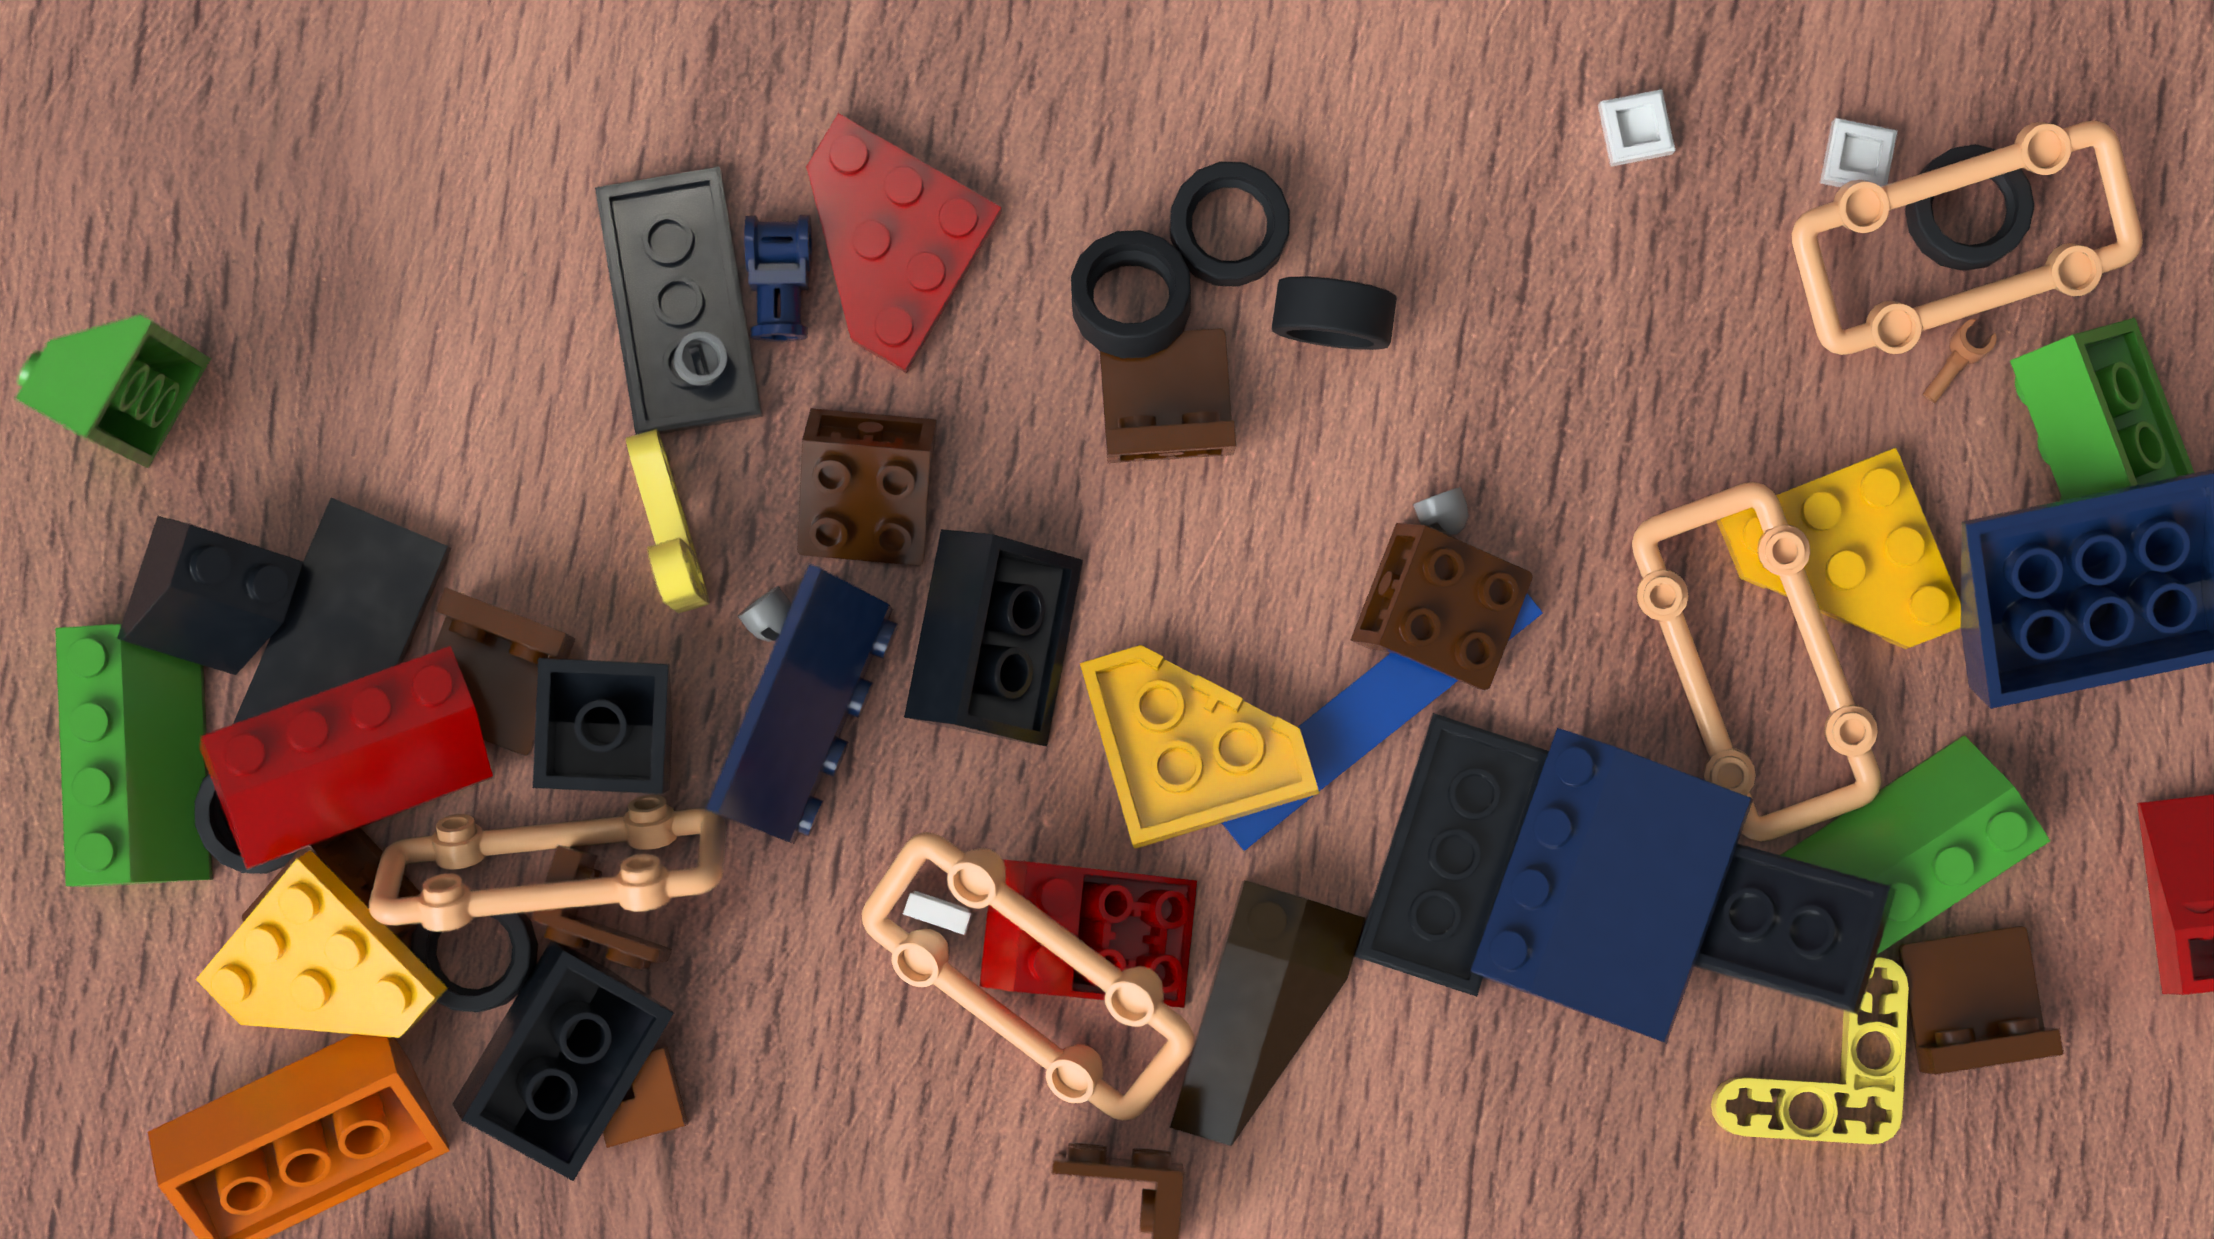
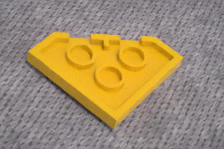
M1897 448L1776 495L1788 525L1801 530L1809 541L1811 552L1804 568L1822 614L1845 624L1850 623L1904 649L1961 628L1960 600ZM1748 508L1716 520L1740 579L1763 589L1768 588L1787 596L1780 576L1768 571L1759 560L1757 546L1763 530L1755 509Z
M1142 645L1080 663L1131 842L1135 849L1320 794L1301 730L1297 726L1245 702L1243 698L1199 675L1196 676Z
M311 850L294 861L196 978L203 988L240 1025L397 1038L411 1030L447 990V987L384 923H380L372 917L370 909Z

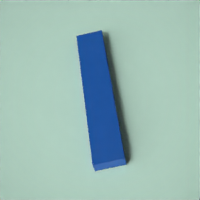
M1528 593L1525 596L1509 640L1543 614ZM1390 653L1298 726L1302 733L1318 790H1322L1458 680L1398 654ZM1313 796L1221 824L1240 848L1245 851Z

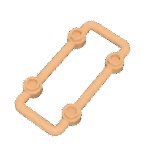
M2096 120L2082 122L2063 129L2057 125L2045 122L2031 123L2020 131L2013 145L1881 187L1864 180L1850 181L1842 185L1836 193L1833 202L1803 213L1795 222L1792 230V244L1817 336L1821 344L1828 351L1839 355L1852 354L1874 346L1890 354H1901L1909 351L1916 345L1921 336V331L2052 289L2070 296L2085 295L2098 285L2102 273L2131 263L2139 254L2143 244L2142 229L2120 141L2112 128L2106 123ZM2089 146L2094 147L2117 237L2116 243L2095 250L2074 243L2062 244L2051 252L2045 266L1914 308L1896 301H1885L1876 305L1870 311L1866 323L1845 330L1841 328L1817 239L1818 233L1842 225L1858 233H1869L1883 225L1888 217L1889 210L2021 168L2041 175L2054 174L2067 164L2071 152Z
M1749 482L1739 484L1647 519L1634 532L1632 548L1642 576L1636 593L1638 604L1646 615L1659 621L1709 755L1703 768L1704 780L1752 798L1750 790L1754 786L1756 777L1754 765L1746 753L1733 748L1682 612L1687 605L1689 597L1686 583L1679 574L1666 569L1658 542L1748 508H1754L1763 530L1757 546L1759 560L1768 571L1779 575L1830 710L1824 724L1825 737L1834 750L1847 756L1856 779L1853 784L1764 816L1758 815L1755 804L1752 802L1741 834L1748 839L1761 842L1773 840L1864 807L1877 796L1882 781L1880 769L1871 748L1876 742L1878 734L1877 723L1866 708L1855 704L1804 568L1811 552L1809 541L1801 530L1788 525L1780 501L1773 490L1764 484Z
M644 795L633 799L628 804L629 811L621 817L483 831L479 825L475 824L474 818L470 815H450L436 823V832L432 836L401 839L385 848L380 857L369 902L370 913L377 921L388 925L422 922V925L429 930L449 931L463 927L470 923L474 917L618 902L623 908L631 911L652 910L666 904L671 897L701 894L719 884L723 876L727 826L723 816L707 809L674 811L672 807L667 805L666 799L659 795ZM700 834L698 866L692 869L668 871L665 866L660 864V859L657 856L639 854L622 861L620 865L621 871L618 872L617 876L470 891V888L462 883V879L458 875L442 874L426 880L422 885L423 892L419 896L398 898L405 865L435 861L441 868L462 869L478 864L486 856L557 849L558 845L579 847L627 842L632 848L651 850L671 844L676 840L677 836Z
M924 832L913 836L907 841L867 899L861 913L862 922L867 933L892 953V965L898 976L908 984L916 987H927L934 984L1047 1070L1046 1080L1048 1086L1060 1099L1070 1103H1082L1088 1100L1106 1115L1123 1121L1132 1120L1141 1115L1190 1055L1194 1046V1034L1189 1023L1162 1002L1163 989L1159 976L1151 969L1141 966L1123 971L1119 970L1006 885L1005 864L994 851L975 849L964 853L937 834ZM927 859L948 873L950 891L961 903L973 908H983L991 905L1106 992V1006L1112 1016L1118 1021L1129 1026H1142L1148 1023L1168 1039L1125 1095L1102 1079V1060L1093 1048L1083 1044L1065 1047L1064 1049L1060 1048L948 963L949 947L947 941L939 932L926 928L907 933L887 917Z

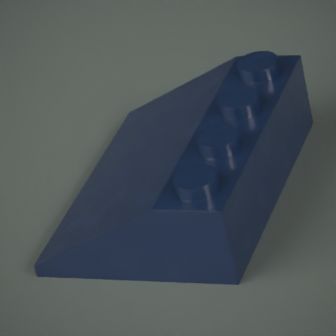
M2214 469L1962 521L1961 634L1969 688L1990 709L2213 663Z
M809 563L706 806L707 810L789 843H795L799 832L810 836L824 803L823 800L814 797L824 773L832 777L836 775L849 743L839 738L849 714L857 718L860 717L871 693L873 682L864 679L874 655L882 659L885 658L895 636L898 623L889 620L893 611L890 604Z
M1557 728L1470 971L1496 983L1667 1043L1753 799L1618 747Z

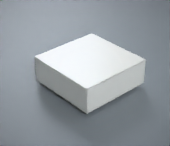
M1662 89L1600 101L1598 109L1611 167L1672 155L1674 153L1675 146Z
M1835 118L1831 123L1820 183L1842 187V185L1853 180H1864L1875 183L1880 187L1887 185L1897 130Z
M918 891L909 894L903 912L904 915L963 935L967 934L973 913H970L971 909Z

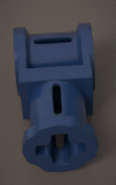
M747 215L744 228L745 263L748 272V284L752 291H757V325L751 327V338L770 342L807 339L808 328L801 325V290H809V271L812 269L810 215H799L797 221L759 222L756 215ZM779 294H780V304H781V316H780V318H778V304H777V297H778Z

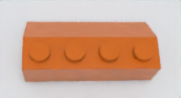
M360 1034L348 1036L148 1131L157 1185L198 1239H266L450 1151L445 1135L411 1061L395 1037Z

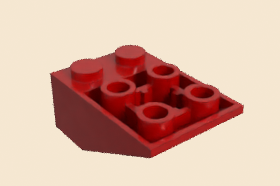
M2214 794L2137 803L2162 994L2188 995L2214 992Z
M1002 859L1005 864L1006 885L1119 970L1123 971L1141 966L1154 971L1162 982V1002L1170 1007L1184 1008L1197 880ZM988 905L979 987L1105 1000L1106 992L991 905Z

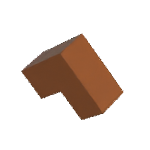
M668 1047L651 1051L632 1083L635 1098L621 1101L603 1131L606 1147L609 1148L689 1124Z

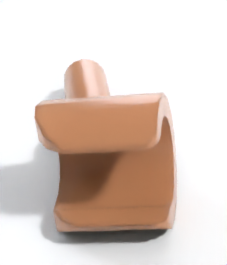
M1975 318L1968 320L1952 334L1950 339L1951 354L1947 358L1946 364L1922 394L1930 402L1935 404L1953 379L1959 372H1962L1967 364L1978 362L1994 348L1997 341L1995 333L1980 348H1975L1968 343L1966 332L1976 321Z

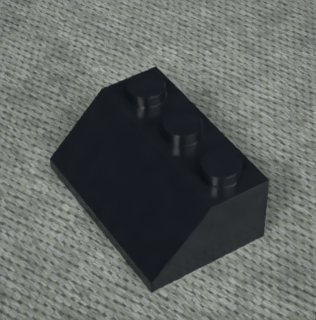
M941 529L904 718L1047 747L1083 560L994 534Z
M551 940L454 1100L453 1106L463 1122L574 1181L674 1012L603 965L567 945Z

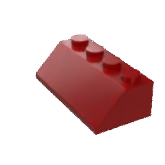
M451 646L202 735L200 751L247 870L493 777L475 705Z

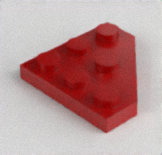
M838 113L808 162L806 169L846 323L853 343L907 373L1001 215L1002 207Z

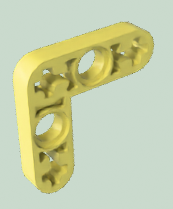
M657 429L627 437L626 444L656 544L648 547V554L664 603L678 614L709 605L710 602L704 578L660 434Z
M1876 957L1870 978L1873 977L1874 968L1878 967L1881 968V977L1883 979L1892 980V992L1881 994L1879 998V1014L1892 1013V1026L1878 1021L1858 1023L1857 1014L1844 1011L1840 1083L1753 1077L1730 1078L1721 1083L1713 1094L1711 1102L1712 1115L1718 1125L1727 1132L1748 1137L1858 1144H1879L1891 1139L1899 1130L1903 1116L1909 987L1907 976L1902 967L1893 960ZM1865 992L1860 1009L1861 1012L1872 1013L1873 998L1871 993ZM1876 1031L1887 1038L1890 1043L1891 1052L1889 1059L1883 1066L1870 1069L1861 1064L1857 1057L1856 1048L1858 1041L1863 1035ZM1739 1088H1747L1749 1099L1760 1102H1773L1770 1089H1780L1775 1105L1776 1119L1779 1127L1768 1128L1772 1115L1762 1113L1747 1114L1745 1124L1737 1125V1115L1726 1111L1727 1099H1737ZM1801 1092H1812L1823 1103L1824 1112L1822 1119L1816 1126L1809 1129L1797 1127L1789 1115L1791 1101ZM1836 1092L1844 1093L1840 1106L1854 1108L1866 1107L1868 1097L1875 1096V1106L1886 1109L1885 1121L1875 1122L1873 1132L1866 1133V1124L1864 1122L1840 1118L1842 1132H1833L1838 1115L1834 1094Z

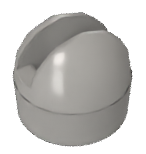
M703 331L693 332L685 336L674 353V366L677 373L683 380L693 385H707L714 382L721 375L727 363V352L722 341L715 335ZM699 346V353L706 375L696 374L689 350L690 347Z
M1461 487L1413 504L1421 525H1427L1449 536L1460 533L1465 528L1469 518L1467 502Z
M777 586L738 615V618L757 639L771 642L778 639L791 608V603L780 587Z

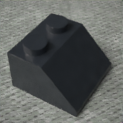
M157 516L117 639L237 675L283 624L303 561L192 524Z
M538 658L533 788L664 794L669 791L673 728L670 664Z

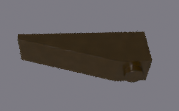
M1246 880L1242 881L1170 1128L1226 1145H1233L1346 982L1365 917Z

